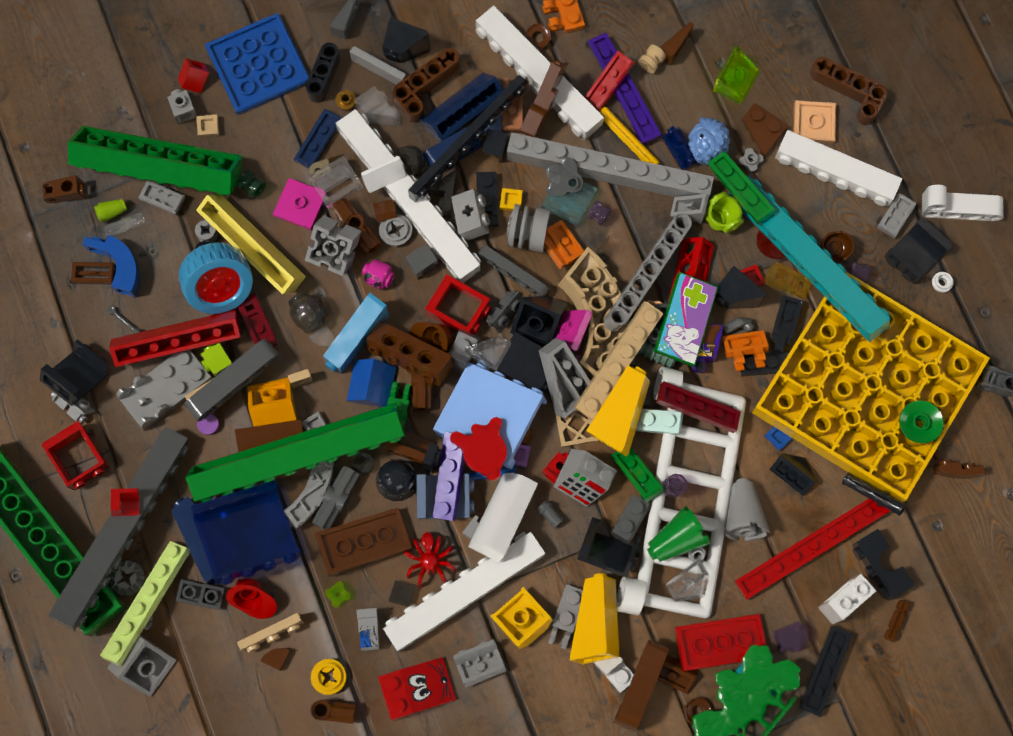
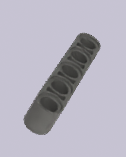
M267 339L259 341L191 396L184 406L198 422L204 420L273 364L280 354Z

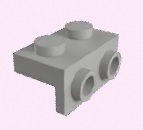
M495 640L481 642L478 646L461 650L453 656L465 688L506 672Z

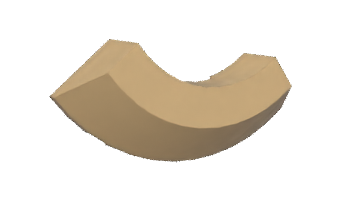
M587 247L558 286L571 298L577 310L592 312L591 319L583 335L582 350L578 359V363L591 381L630 321L628 320L615 332L605 327L604 319L621 295V291L616 284V278L612 277L607 270V265ZM613 316L614 321L620 323L619 319Z

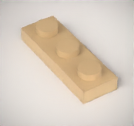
M296 613L238 641L237 644L241 651L247 650L250 653L260 648L259 644L267 641L271 643L279 639V634L285 631L292 633L300 629L299 625L304 623L299 613Z

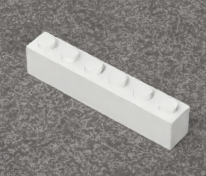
M787 130L775 156V159L781 164L794 166L802 173L813 174L821 181H829L836 184L840 189L853 191L857 196L874 200L880 206L889 207L902 181V178L789 130Z

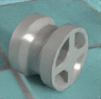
M207 220L197 223L195 233L200 242H216L218 231Z

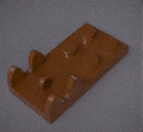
M399 508L315 533L328 577L336 576L345 570L352 571L361 565L412 549Z

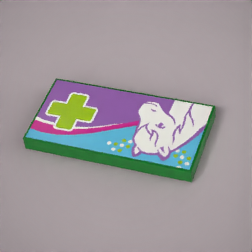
M681 272L677 273L655 345V353L689 366H695L718 289L717 286Z

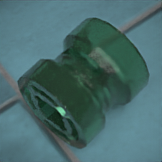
M247 170L239 178L237 186L242 190L248 191V195L252 198H257L266 187V182L261 178H256L255 173L251 170Z

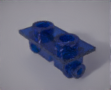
M670 127L667 130L668 133L661 136L680 169L684 170L697 163L690 151L688 141L680 128Z

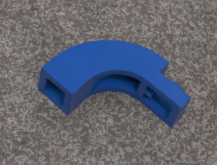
M107 235L106 241L95 236L92 239L85 237L82 245L87 251L108 256L115 260L116 274L111 285L114 291L136 298L141 274L139 264L129 248L122 241L110 235Z

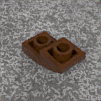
M952 459L939 462L940 466L934 469V473L937 475L956 479L975 478L985 474L983 465L976 466L975 463L961 467L960 461L953 463Z

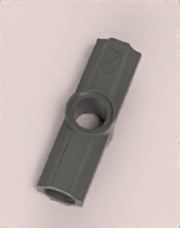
M342 467L334 484L327 489L322 499V505L312 521L314 525L323 530L332 527L338 514L345 509L350 499V493L360 477L359 473L348 467Z

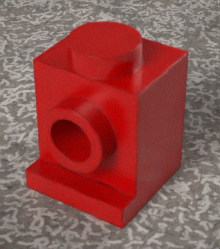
M558 452L542 470V475L555 484L561 470L556 468V465L558 463L564 465L569 454L564 452L562 455Z

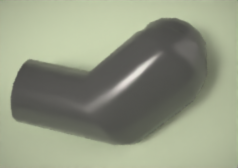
M737 317L723 325V328L728 335L738 328H743L748 333L753 331L755 326L752 323V319Z

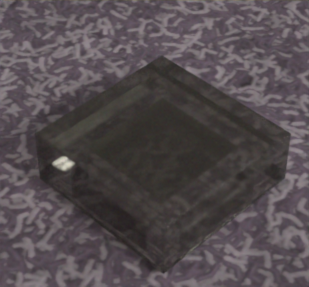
M395 580L389 602L408 608L411 606L416 586Z

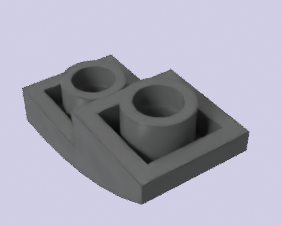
M181 579L175 601L220 610L225 588Z

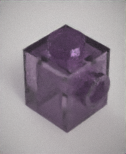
M799 621L771 632L780 653L789 649L794 653L803 649V643L808 642V631L805 625H801Z

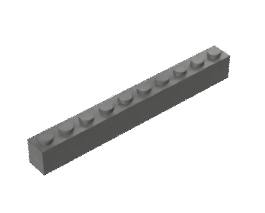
M164 427L127 487L138 488L139 515L112 516L110 514L48 614L52 621L75 632L77 627H82L87 618L85 615L89 607L93 608L98 601V592L109 583L111 578L109 574L112 569L118 568L122 561L120 556L123 551L131 547L134 541L132 538L134 533L142 529L145 523V515L147 512H152L157 502L155 501L158 494H163L168 485L167 479L170 475L173 476L179 467L177 464L179 459L187 455L190 448L187 437Z

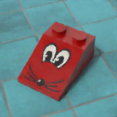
M443 657L378 676L392 721L456 700Z

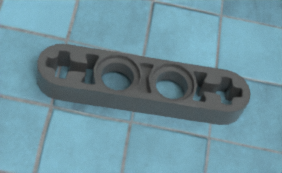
M484 245L477 255L480 259L533 295L546 296L549 293L550 289L545 284L488 246Z

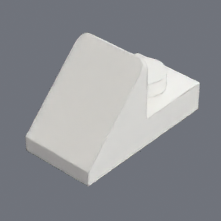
M620 656L618 658L593 662L619 693L630 685L634 674L623 663V659Z

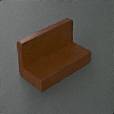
M405 431L401 443H389L387 441L385 449L389 453L423 465L422 462L430 442L434 443V441Z

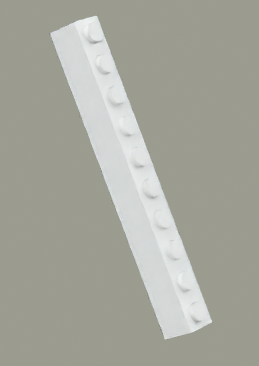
M355 109L336 122L337 130L368 169L394 158V152L388 144L384 145L382 143L379 132L375 128L372 130L368 125L367 117L363 113L359 114ZM406 173L404 178L383 187L427 244L434 248L439 259L456 280L464 283L480 271L479 263H481V260L476 253L473 252L471 254L467 249L468 244L464 238H459L455 234L456 229L450 221L446 222L442 218L443 213L440 208L430 203L431 198L428 193L424 198H419L416 202L409 198L408 189L417 181L412 174L408 175Z

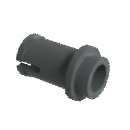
M546 500L537 508L538 514H542L555 528L564 518L551 506L552 503Z

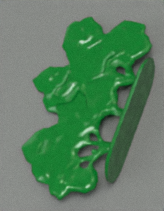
M750 646L742 658L743 673L737 674L730 669L715 673L716 683L719 685L717 699L723 704V709L721 711L705 710L692 717L695 730L694 736H746V726L752 720H757L764 727L759 736H767L797 699V696L794 695L784 704L781 694L785 691L795 690L800 686L798 674L801 668L789 659L772 663L773 657L768 646ZM772 690L776 691V698L771 694ZM768 704L778 706L780 708L779 712L768 723L764 719L766 706ZM739 728H742L743 734L738 733Z

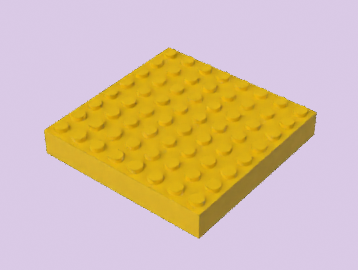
M846 272L851 279L857 280L861 286L860 289L865 294L869 293L874 298L875 304L880 309L884 308L889 313V328L869 343L824 296L752 411V414L846 472H850L852 475L883 492H889L890 496L903 503L907 500L990 358ZM919 400L935 405L943 417L941 434L934 441L925 444L909 440L901 431L899 417L904 407L911 402ZM916 420V425L918 427H922V422L920 420Z

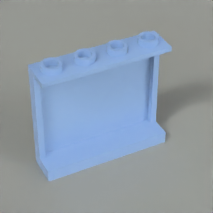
M468 362L433 430L442 438H444L445 432H460L470 436L473 424L487 425L492 418L498 417L502 420L500 435L507 448V456L503 466L512 469L515 464L513 457L541 403L546 404L547 401L543 396V392L534 387L528 389L524 387L522 382L516 379L510 381L505 379L506 376L500 372L494 371L492 373L487 371V368L482 364L476 363L474 365Z

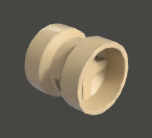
M650 45L646 51L647 53L638 60L639 65L645 71L652 74L658 69V64L666 59L664 51L656 45Z

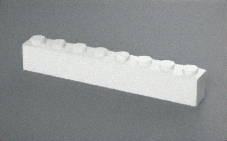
M492 6L476 20V33L480 38H485L489 42L491 49L495 53L499 52L503 56L504 62L509 67L512 66L516 70L517 75H521L530 84L532 91L538 94L551 63L495 6ZM563 76L561 82L556 87L559 92L552 108L557 112L561 121L567 122L571 126L576 136H581L586 140L603 125L604 117Z
M523 532L514 538L515 542L508 547L500 563L487 556L477 562L479 566L471 570V568L464 570L459 574L461 578L455 582L449 580L441 586V591L436 594L431 592L422 598L424 602L417 607L413 604L404 610L405 614L400 618L395 616L388 620L383 630L397 652L399 653L543 558L545 552L531 532L528 534Z

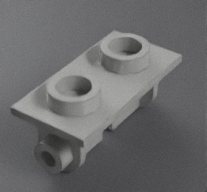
M52 392V401L61 409L66 410L69 404ZM81 398L73 406L69 405L70 408L66 413L76 422L84 423L87 420L85 415L94 413L95 410L90 407V403L87 400Z

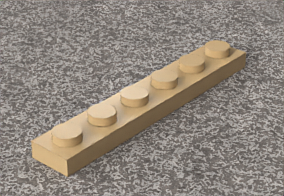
M647 301L643 302L573 408L590 420L595 418L624 370L630 365L663 315L661 311Z

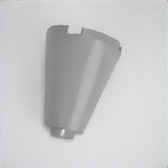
M746 478L738 479L732 485L725 529L726 537L738 541V537H744L745 541L764 538L767 536L766 532H770L769 525L754 483Z

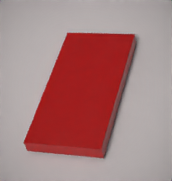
M760 614L674 628L683 672L741 663L750 646H767Z

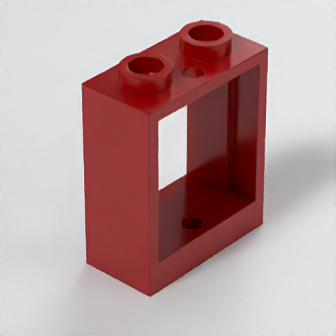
M446 274L427 304L425 313L457 333L462 329L475 335L481 326L479 324L481 318H486L491 310V306H489L490 298ZM452 287L481 303L467 327L438 311Z
M79 421L41 444L65 485L71 490L81 489L87 484L86 481L103 475L106 472L105 469L109 467L88 431ZM80 436H83L99 463L72 479L56 452Z

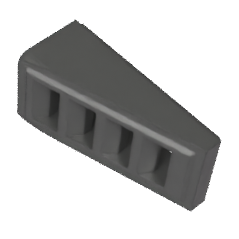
M358 0L347 1L329 27L331 35L343 39L348 37L359 7Z

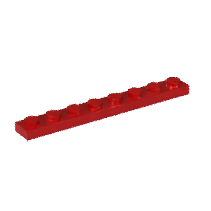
M867 499L734 582L745 600L887 514L890 510L885 507L880 508L876 502Z

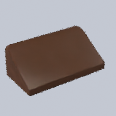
M667 655L657 680L688 695L697 677L698 670L683 672L681 661Z

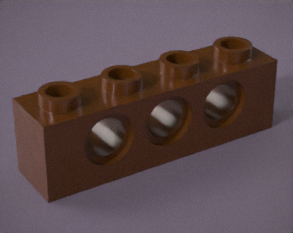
M380 321L366 338L367 348L371 354L386 359L392 365L404 368L410 374L422 377L428 383L440 386L453 369L452 355L383 321Z

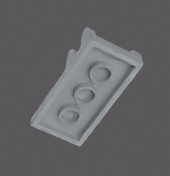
M185 350L173 354L146 376L139 375L133 380L134 384L131 387L119 389L116 395L139 426L145 431L186 400L185 395L210 381L212 377L190 350Z

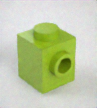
M220 343L207 346L204 352L201 353L204 358L201 363L206 371H212L215 377L232 364Z

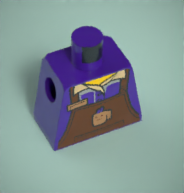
M707 324L695 366H693V372H706V362H714L716 359L723 325Z

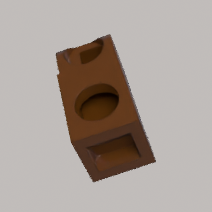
M76 175L48 181L42 185L43 198L46 203L85 199L84 182Z

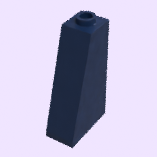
M188 496L185 499L180 498L173 505L174 509L171 512L203 580L211 585L242 554Z

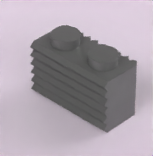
M631 495L611 531V536L623 543L630 544L651 504L646 503L636 495Z

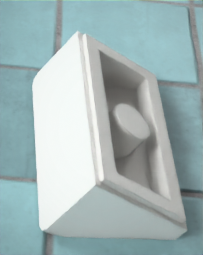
M396 156L362 172L361 176L367 191L372 193L404 178L406 173L400 157Z

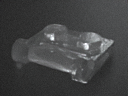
M344 156L308 176L327 209L333 207V203L355 190L363 189L361 182ZM349 178L351 179V184L329 197L326 195V192Z

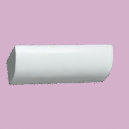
M503 474L468 547L500 563L506 554L538 483L520 474Z

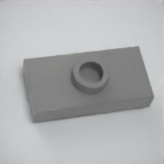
M147 180L138 197L139 200L176 216L186 199L184 195Z
M898 193L877 228L895 238L917 203Z

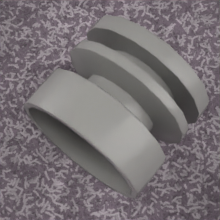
M515 204L510 214L507 228L508 247H514L516 238L519 239V249L523 247L525 240L529 241L530 251L543 253L550 210L537 207L534 216H530L529 206L526 205L524 213L520 214L521 204Z

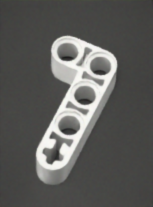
M931 185L922 194V216L929 218L998 221L1003 219V197L998 195L947 193L946 186Z

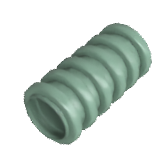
M646 339L637 354H643L644 358L649 357L650 361L655 360L656 364L661 363L663 367L668 366L667 368H672L676 360L655 353V345Z

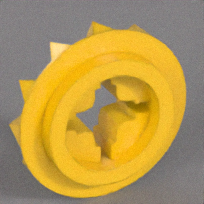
M334 659L321 660L313 667L311 672L313 687L324 695H332L340 691L344 687L347 678L345 668ZM334 668L332 676L337 682L328 681L323 686L325 677L321 674V671L329 673Z

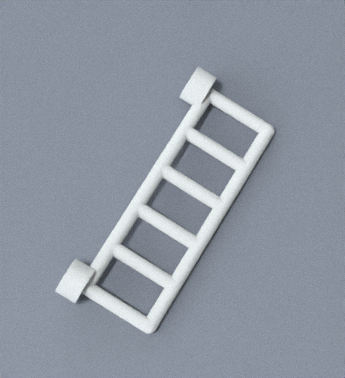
M661 367L655 380L654 400H657L660 384L665 381L723 405L731 406L741 411L737 431L734 433L728 431V435L685 425L681 426L680 435L663 434L655 478L662 485L665 492L651 500L638 579L629 577L621 579L616 596L617 611L638 616L642 607L648 606L707 619L712 613L746 399L740 395L684 383L682 371ZM680 437L724 447L725 454L721 477L671 466L675 438ZM668 478L719 489L714 519L695 515L703 530L712 531L707 561L694 562L689 557L681 555L661 562L658 559L653 561L646 550L649 548L648 543L659 532L661 520L669 522L679 512L664 508ZM656 563L704 574L700 604L650 594L649 587L653 564Z

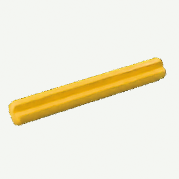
M607 107L599 111L604 117L603 121L641 161L659 165L657 158Z

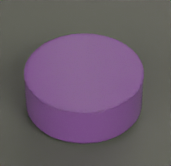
M210 414L200 422L197 421L198 430L204 435L215 434L220 426L218 418L213 414Z

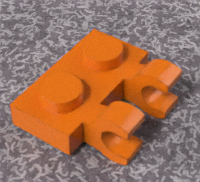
M577 0L543 1L544 6H542L544 14L558 11L560 18L552 17L549 19L548 27L550 32L564 28L566 34L585 28Z
M764 330L722 336L726 358L733 357L736 371L744 370L743 363H745L743 355L754 354L757 368L765 367L764 360H766L764 352H768L769 346Z

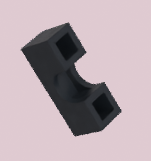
M879 529L852 544L855 557L859 561L862 560L866 566V574L870 579L875 580L878 585L877 590L883 598L886 597L889 601L914 586L903 566L895 571H888L882 567L880 556L890 546Z

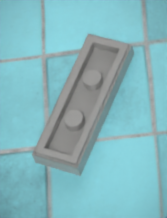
M354 46L350 50L352 61L390 82L398 84L406 78V74L365 51Z

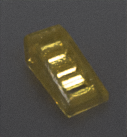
M778 262L770 265L764 279L765 284L801 299L806 298L811 282L805 276ZM784 275L787 276L785 282H782ZM795 279L793 285L790 286L791 280ZM799 282H802L803 284L799 291L797 290V287L799 285Z

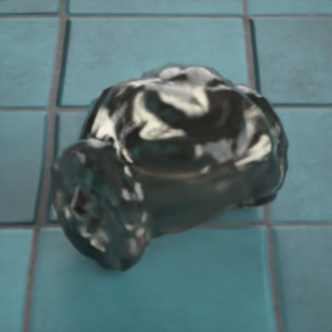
M305 291L293 296L289 300L290 316L295 325L306 334L317 331L325 325L324 320L327 318L328 309L321 297L310 295Z

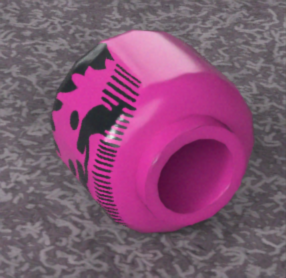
M377 259L373 260L370 264L366 263L362 270L364 282L378 290H382L385 287L388 288L394 278L392 267Z

